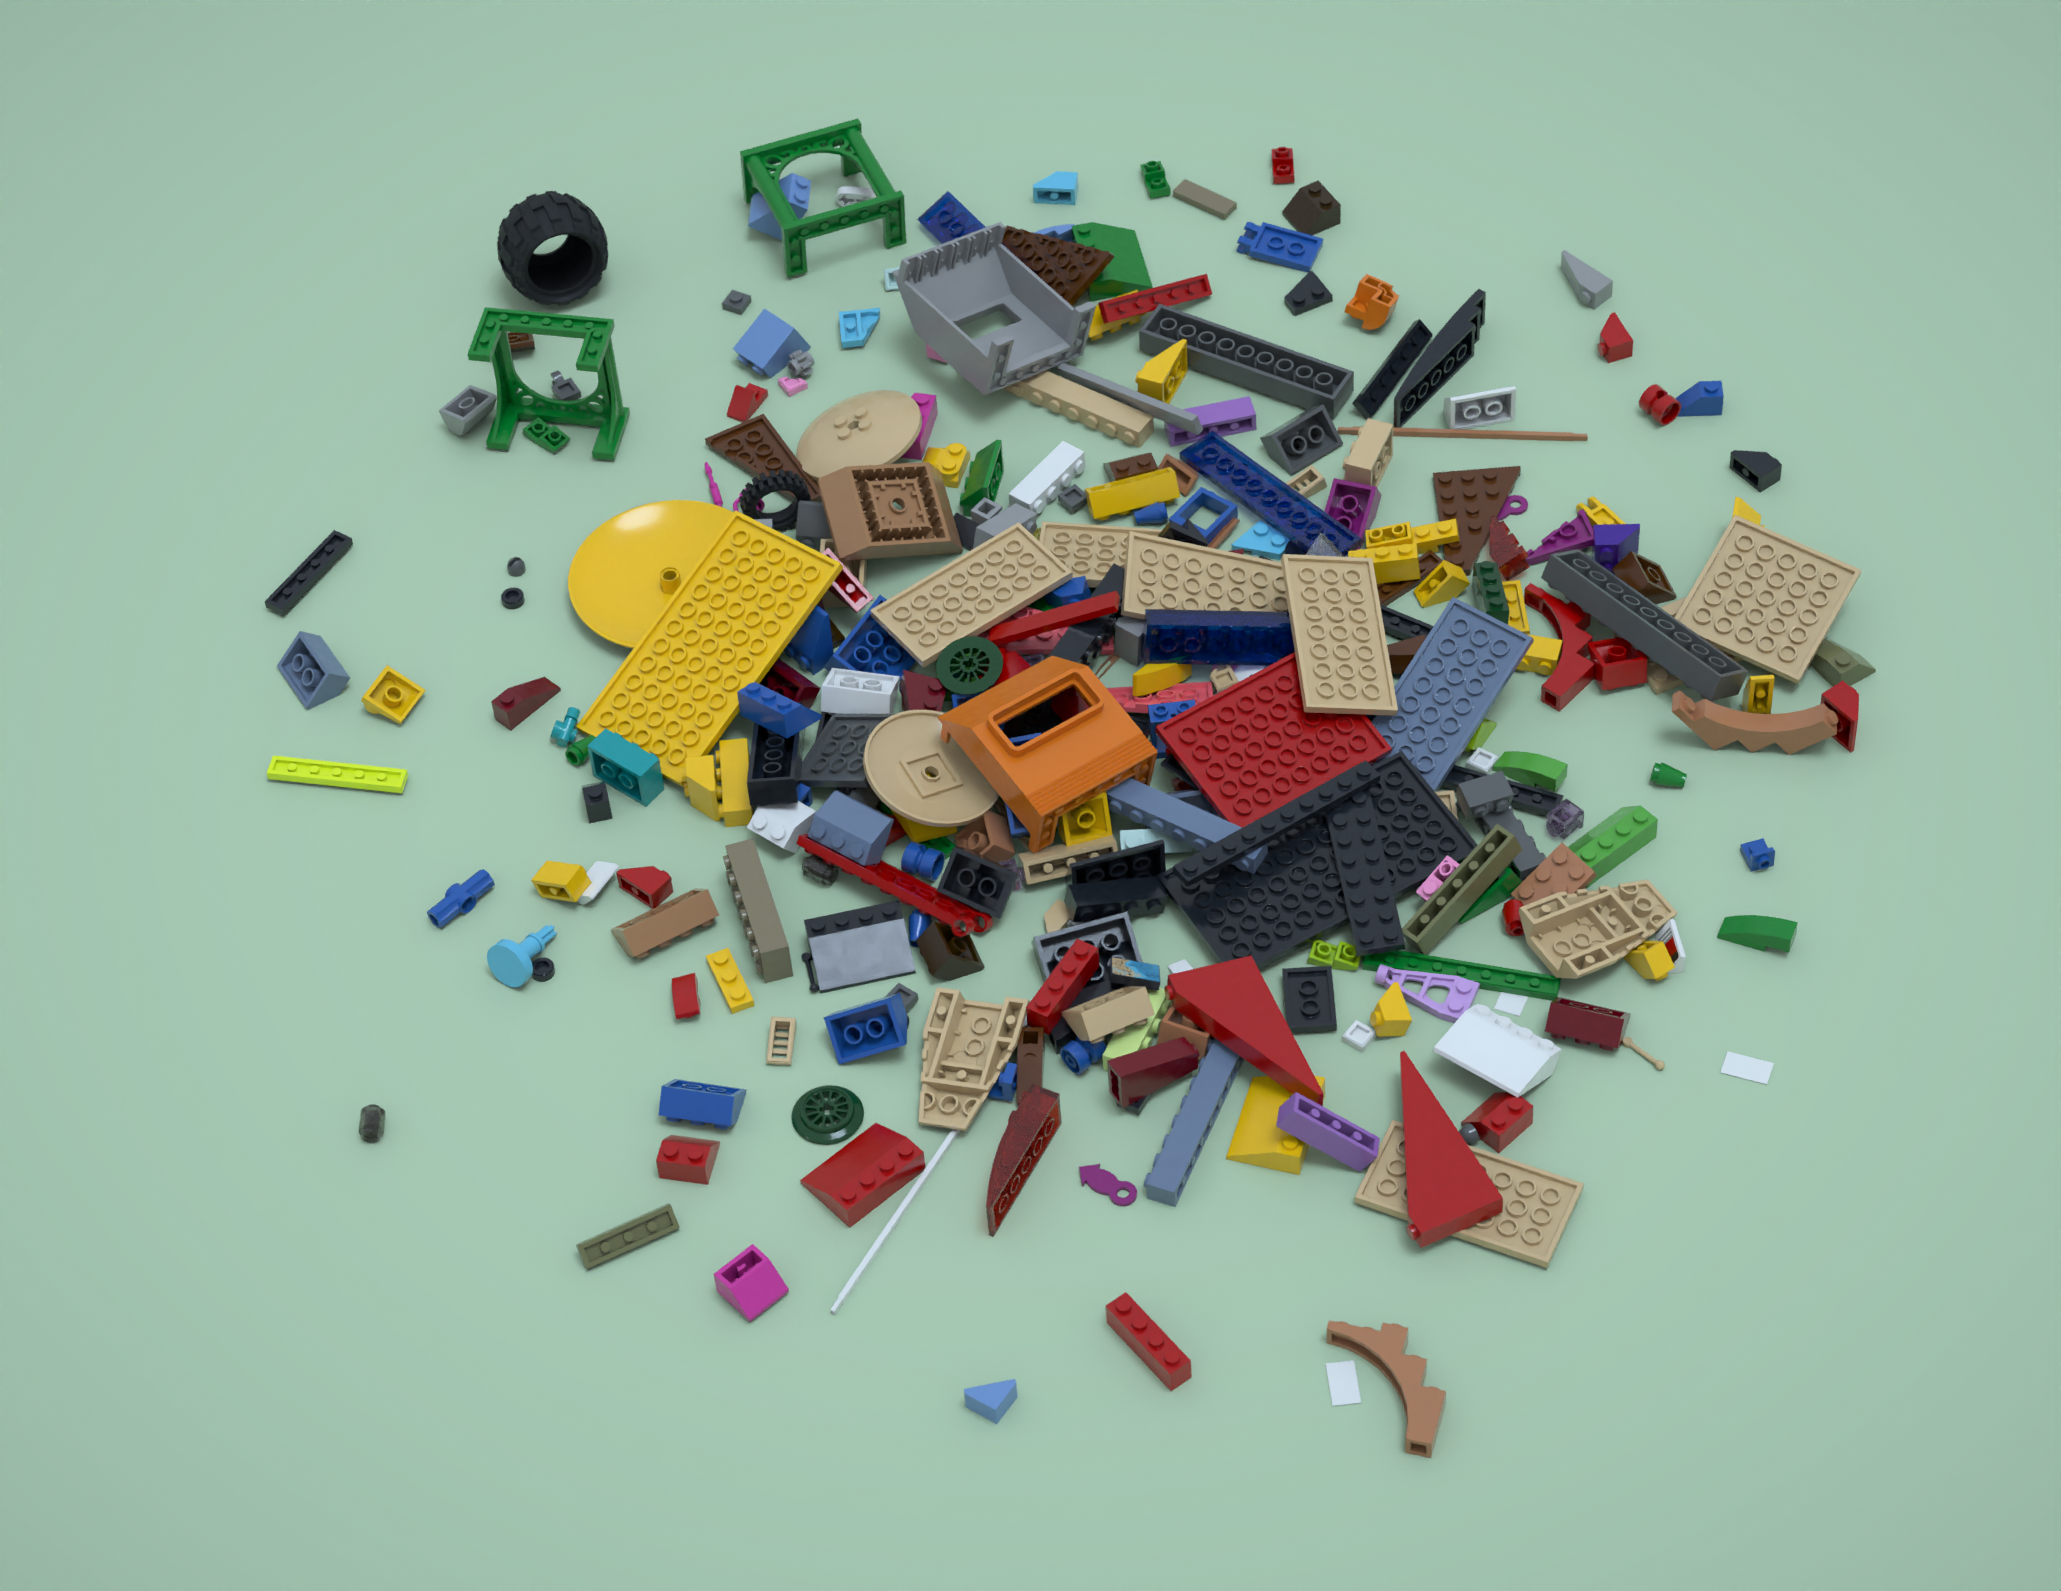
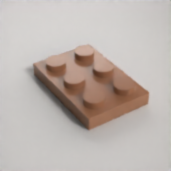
M1562 842L1511 895L1515 899L1520 900L1522 904L1527 905L1558 892L1566 891L1567 894H1573L1579 889H1584L1597 874Z

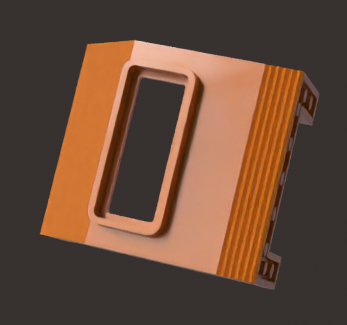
M1050 656L937 717L942 723L940 738L945 744L950 742V736L955 739L1031 835L1028 847L1033 853L1042 850L1054 842L1058 817L1128 778L1148 786L1151 783L1158 753L1157 749L1143 735L1140 728L1092 670L1084 664ZM1070 687H1073L1090 707L1018 747L1014 746L999 728L1005 722Z

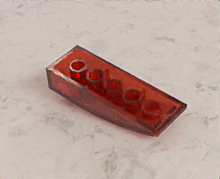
M1032 1084L1029 1090L1022 1094L1017 1110H1013L1009 1116L1008 1125L1000 1140L993 1161L988 1183L986 1211L989 1236H995L1062 1124L1060 1096L1056 1092Z

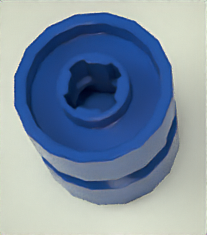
M914 841L910 842L903 853L901 869L913 875L919 872L920 877L935 881L942 872L945 854L933 848L927 850L925 845Z
M1077 1036L1075 1038L1076 1041H1070L1060 1049L1061 1058L1073 1073L1080 1075L1091 1066V1062L1096 1063L1102 1058L1106 1049L1103 1040L1091 1044L1090 1041H1080Z

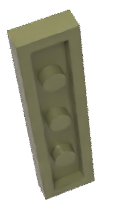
M668 1203L576 1244L584 1267L588 1269L676 1230L680 1226L671 1204Z

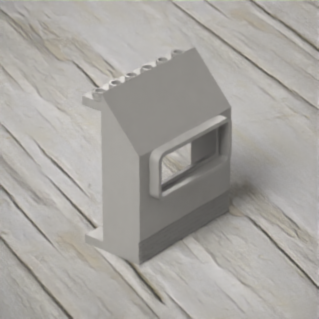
M1001 222L901 260L900 269L893 271L915 334L969 383L971 382L975 388L980 390L983 396L1082 356L1096 308L1091 302L1073 308L1002 245L1006 227ZM999 311L1003 312L1014 322V324L973 340L959 328Z

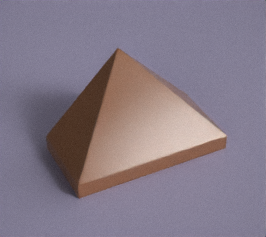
M1166 454L1158 470L1171 467L1175 471L1179 491L1188 496L1199 478L1196 469Z

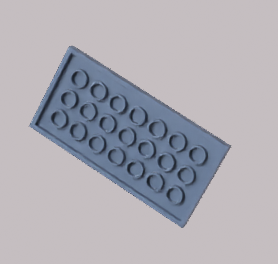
M1452 597L1394 687L1398 707L1396 716L1376 715L1371 722L1392 748L1391 754L1373 764L1375 765L1402 751L1431 788L1437 792L1534 642L1533 637Z

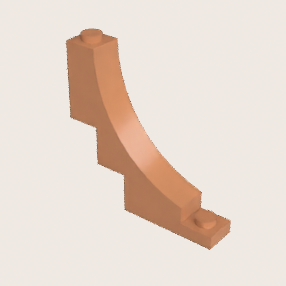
M1681 690L1674 693L1672 697V713L1713 750L1738 740L1752 753L1770 744L1777 743L1787 754L1791 755L1837 734V715L1823 703L1796 712L1758 714L1726 708L1707 699L1694 703Z

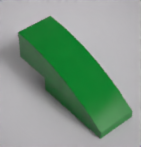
M1758 915L1730 916L1724 918L1717 938L1765 952L1768 946L1789 953L1796 937L1798 922Z

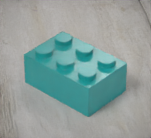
M605 728L587 746L593 776L601 781H605L606 784L647 807L664 790L659 758L653 753L644 751L636 743H630L620 734L613 733Z

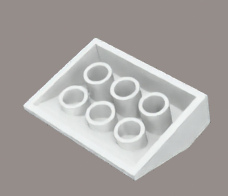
M1479 1004L1466 1010L1433 1049L1437 1054L1516 1097L1521 1096L1553 1075L1562 1050L1555 1046L1552 1041L1540 1038L1533 1034L1530 1029L1520 1027L1509 1018L1500 1016L1492 1012L1489 1007Z

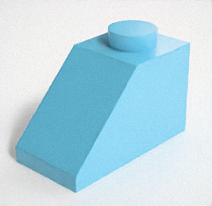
M1056 171L1033 184L1034 203L1076 205L1079 188L1078 172Z

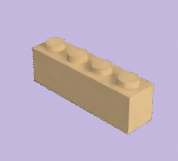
M1111 835L1071 846H1066L1063 843L1045 847L1036 853L1032 851L1019 853L1018 858L1022 877L1026 884L1029 885L1064 877L1069 864L1118 851L1115 838Z

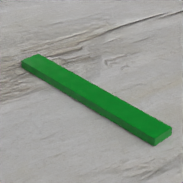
M1400 950L1365 955L1363 960V970L1377 972L1379 966L1383 964L1399 970L1454 975L1480 983L1479 989L1551 1001L1558 997L1561 985V978H1556L1552 975Z

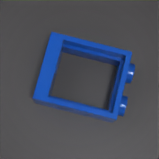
M1200 487L1169 518V521L1182 526L1202 506L1221 515L1206 530L1194 524L1209 544L1234 517L1238 519L1237 505Z
M1195 700L1148 705L1149 738L1151 744L1158 751L1156 759L1166 758L1165 748H1167L1160 737L1156 735V724H1162L1195 706Z

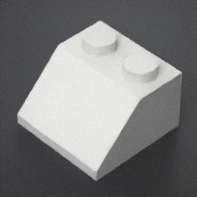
M799 801L789 805L771 804L758 806L747 828L783 849L796 854L799 845L796 844L799 835L807 834L817 811Z

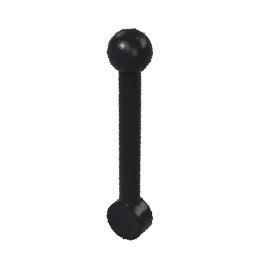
M805 952L802 954V961L807 967L811 983L809 989L811 992L816 993L819 990V986L815 983L810 963L812 960L811 954Z

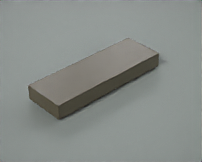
M1186 179L1173 190V197L1224 220L1237 208V202Z

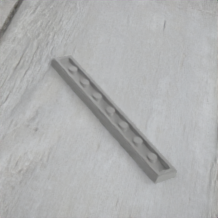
M1061 363L1058 367L1061 377L1152 415L1156 419L1197 435L1203 430L1198 416L1066 363Z

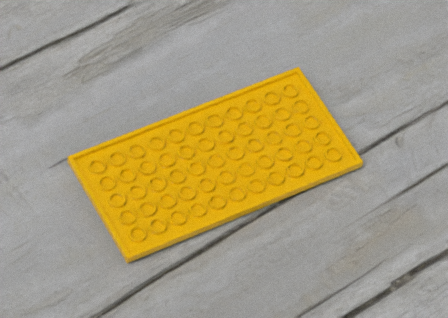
M735 510L585 713L576 728L588 736L593 735L595 737L605 728L613 733L620 734L630 743H636L644 751L655 754L660 760L662 776L684 788V783H687V781H682L681 768L685 767V758L709 754L740 711L737 691L750 683L756 682L759 684L844 567L840 562Z

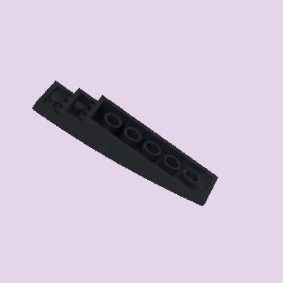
M1478 289L1457 310L1428 345L1394 397V428H1401L1474 356V344L1479 340L1480 328L1485 324V291Z

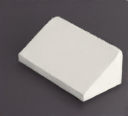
M595 862L586 873L592 883L577 901L581 905H585L593 900L619 866L615 863Z

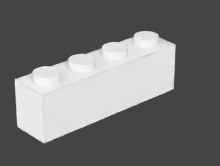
M1062 441L1009 493V506L1017 503L1040 514L1044 507L1051 500H1054L1064 487H1067L1078 474L1083 472L1086 465L1084 451Z

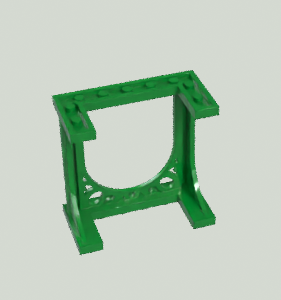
M859 119L740 151L744 200L746 204H750L752 196L760 191L782 231L784 271L787 277L807 272L805 240L882 218L883 241L886 249L906 244L904 195L901 190L896 192L862 136V127ZM816 153L836 154L841 156V170L844 177L862 172L876 198L798 220L780 188L779 177L788 164L800 157Z
M484 308L468 351V359L482 362H491L492 359L495 373L497 410L486 440L487 448L508 450L519 419L535 420L539 417L545 422L600 427L592 450L593 458L615 460L630 411L629 407H623L611 335L615 326L614 319ZM507 332L584 339L576 362V369L578 371L597 372V388L589 396L574 401L555 400L533 391L519 378L515 371Z

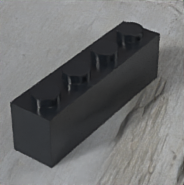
M1157 876L1069 884L1064 902L1072 922H1087L1128 912L1129 917L1160 914L1164 912L1168 896Z

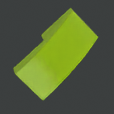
M1317 939L1312 943L1307 963L1317 966H1331L1332 969L1357 970L1361 956H1356L1354 945L1340 941L1338 946Z

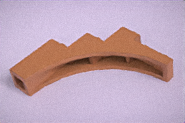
M1329 1320L1327 1343L1347 1349L1363 1357L1378 1368L1395 1388L1407 1417L1405 1453L1432 1458L1446 1405V1391L1433 1386H1423L1427 1374V1359L1417 1355H1405L1408 1345V1328L1395 1323H1382L1381 1330L1378 1331L1371 1327H1359L1349 1325L1343 1321L1335 1322Z

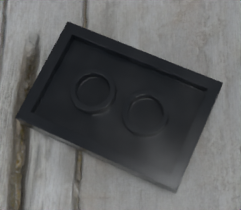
M1332 967L1283 968L1286 1022L1291 1032L1337 1031Z

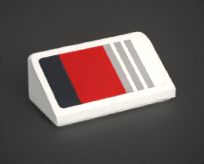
M1670 919L1656 934L1655 940L1663 941L1675 968L1667 973L1674 974L1684 972L1686 956L1674 919Z

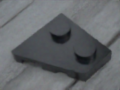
M1309 271L1284 297V304L1294 316L1333 301V295L1313 271Z

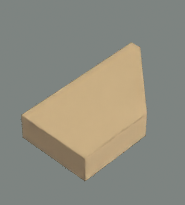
M1222 655L1217 668L1213 669L1210 675L1211 682L1217 693L1239 682L1226 656Z
M1059 899L1044 914L1047 933L1065 929L1067 922L1071 919L1065 902Z

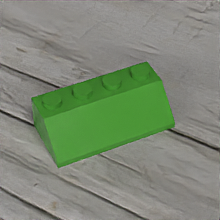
M1641 805L1622 807L1569 845L1568 848L1597 874L1586 888L1654 840L1657 835L1658 819Z

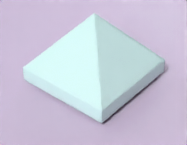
M900 267L883 269L886 291L899 289L893 271L900 269Z

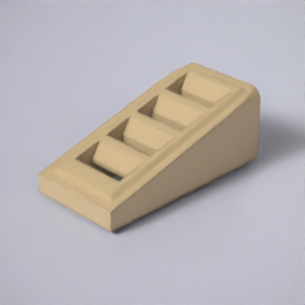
M1310 465L1277 489L1276 492L1289 506H1292L1327 487V483L1317 469ZM1298 487L1300 491L1297 493L1294 488ZM1289 491L1293 494L1291 498L1286 494Z
M771 1016L766 1064L791 1065L797 1027L796 1018ZM777 1029L789 1030V1033L777 1032ZM776 1037L788 1038V1041H779L775 1039ZM774 1045L788 1046L787 1049H774ZM773 1054H787L786 1058H773Z

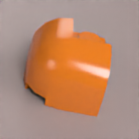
M1366 274L1359 281L1355 296L1346 305L1344 312L1351 315L1354 319L1363 320V329H1377L1391 317L1399 295L1392 290V285Z

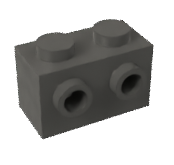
M1503 771L1460 783L1455 794L1466 820L1473 817L1481 818L1493 811H1504L1511 805L1514 796Z

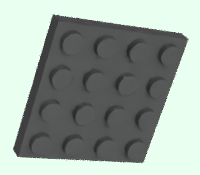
M833 714L802 761L800 783L808 787L868 788L870 784L863 767V753L866 742L871 732L879 723L895 714Z

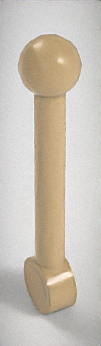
M1623 1038L1622 1044L1624 1047L1634 1049L1655 1064V1068L1658 1070H1662L1665 1067L1663 1061L1656 1060L1635 1045L1632 1038Z

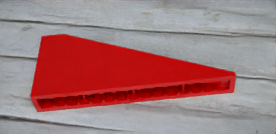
M1252 956L1168 975L1167 986L1164 987L1165 996L1168 1001L1171 1000L1178 1012L1292 1094L1297 1092L1323 1106L1324 1093Z
M1402 1051L1400 1052V1080L1408 1226L1406 1229L1410 1239L1416 1240L1420 1248L1501 1214L1503 1210V1197L1406 1052Z

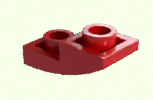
M1278 147L1277 149H1271L1273 183H1295L1292 148Z
M692 973L672 978V996L676 1019L692 1018L696 1014H700V998L696 974Z

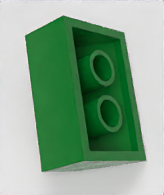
M996 440L977 452L975 460L971 461L969 467L970 477L965 479V493L960 495V506L963 507L964 516L971 517V510L984 497L995 502L1004 473L1002 440Z

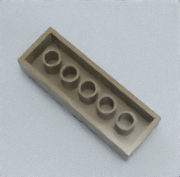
M753 838L725 845L727 855L723 856L726 870H728L725 871L728 884L733 888L731 889L733 900L738 905L740 921L743 920L744 923L743 930L746 939H749L750 942L748 944L751 956L757 960L754 961L757 974L763 975L765 983L792 977L793 970L789 945Z

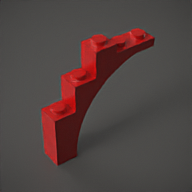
M1530 583L1525 587L1524 603L1543 614L1554 628L1559 640H1562L1560 661L1552 675L1541 687V701L1560 712L1594 679L1595 664L1586 658L1589 655L1587 643L1593 642V636L1585 631L1591 624V614L1583 612L1576 603L1570 601L1566 604L1561 599L1547 593L1544 589Z

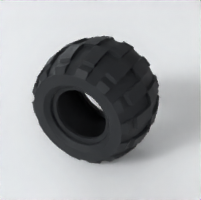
M546 191L544 194L539 195L535 193L526 197V200L521 203H516L509 210V215L502 220L499 227L497 242L498 260L506 278L519 293L541 305L559 304L561 306L570 304L575 299L583 298L588 294L589 290L598 285L602 279V272L607 268L608 243L604 228L593 210L579 199L567 193L561 195L557 191ZM567 235L566 240L556 250L546 254L533 253L546 240L555 236Z

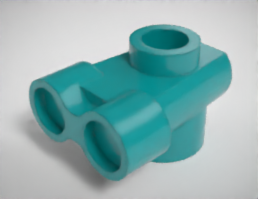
M569 707L564 722L556 720L550 737L557 739V745L566 747L568 742L573 743L578 731L573 728H575L581 713L579 709Z

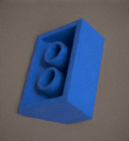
M756 682L750 683L737 691L741 716L785 738L793 736L822 719L821 714Z
M900 993L839 1010L824 1017L839 1064L907 1044V1013Z
M674 1079L661 1087L658 1116H665L667 1121L680 1122L681 1119L690 1120V1124L705 1125L706 1122L713 1123L715 1128L729 1129V1126L734 1125L738 1121L747 1089Z

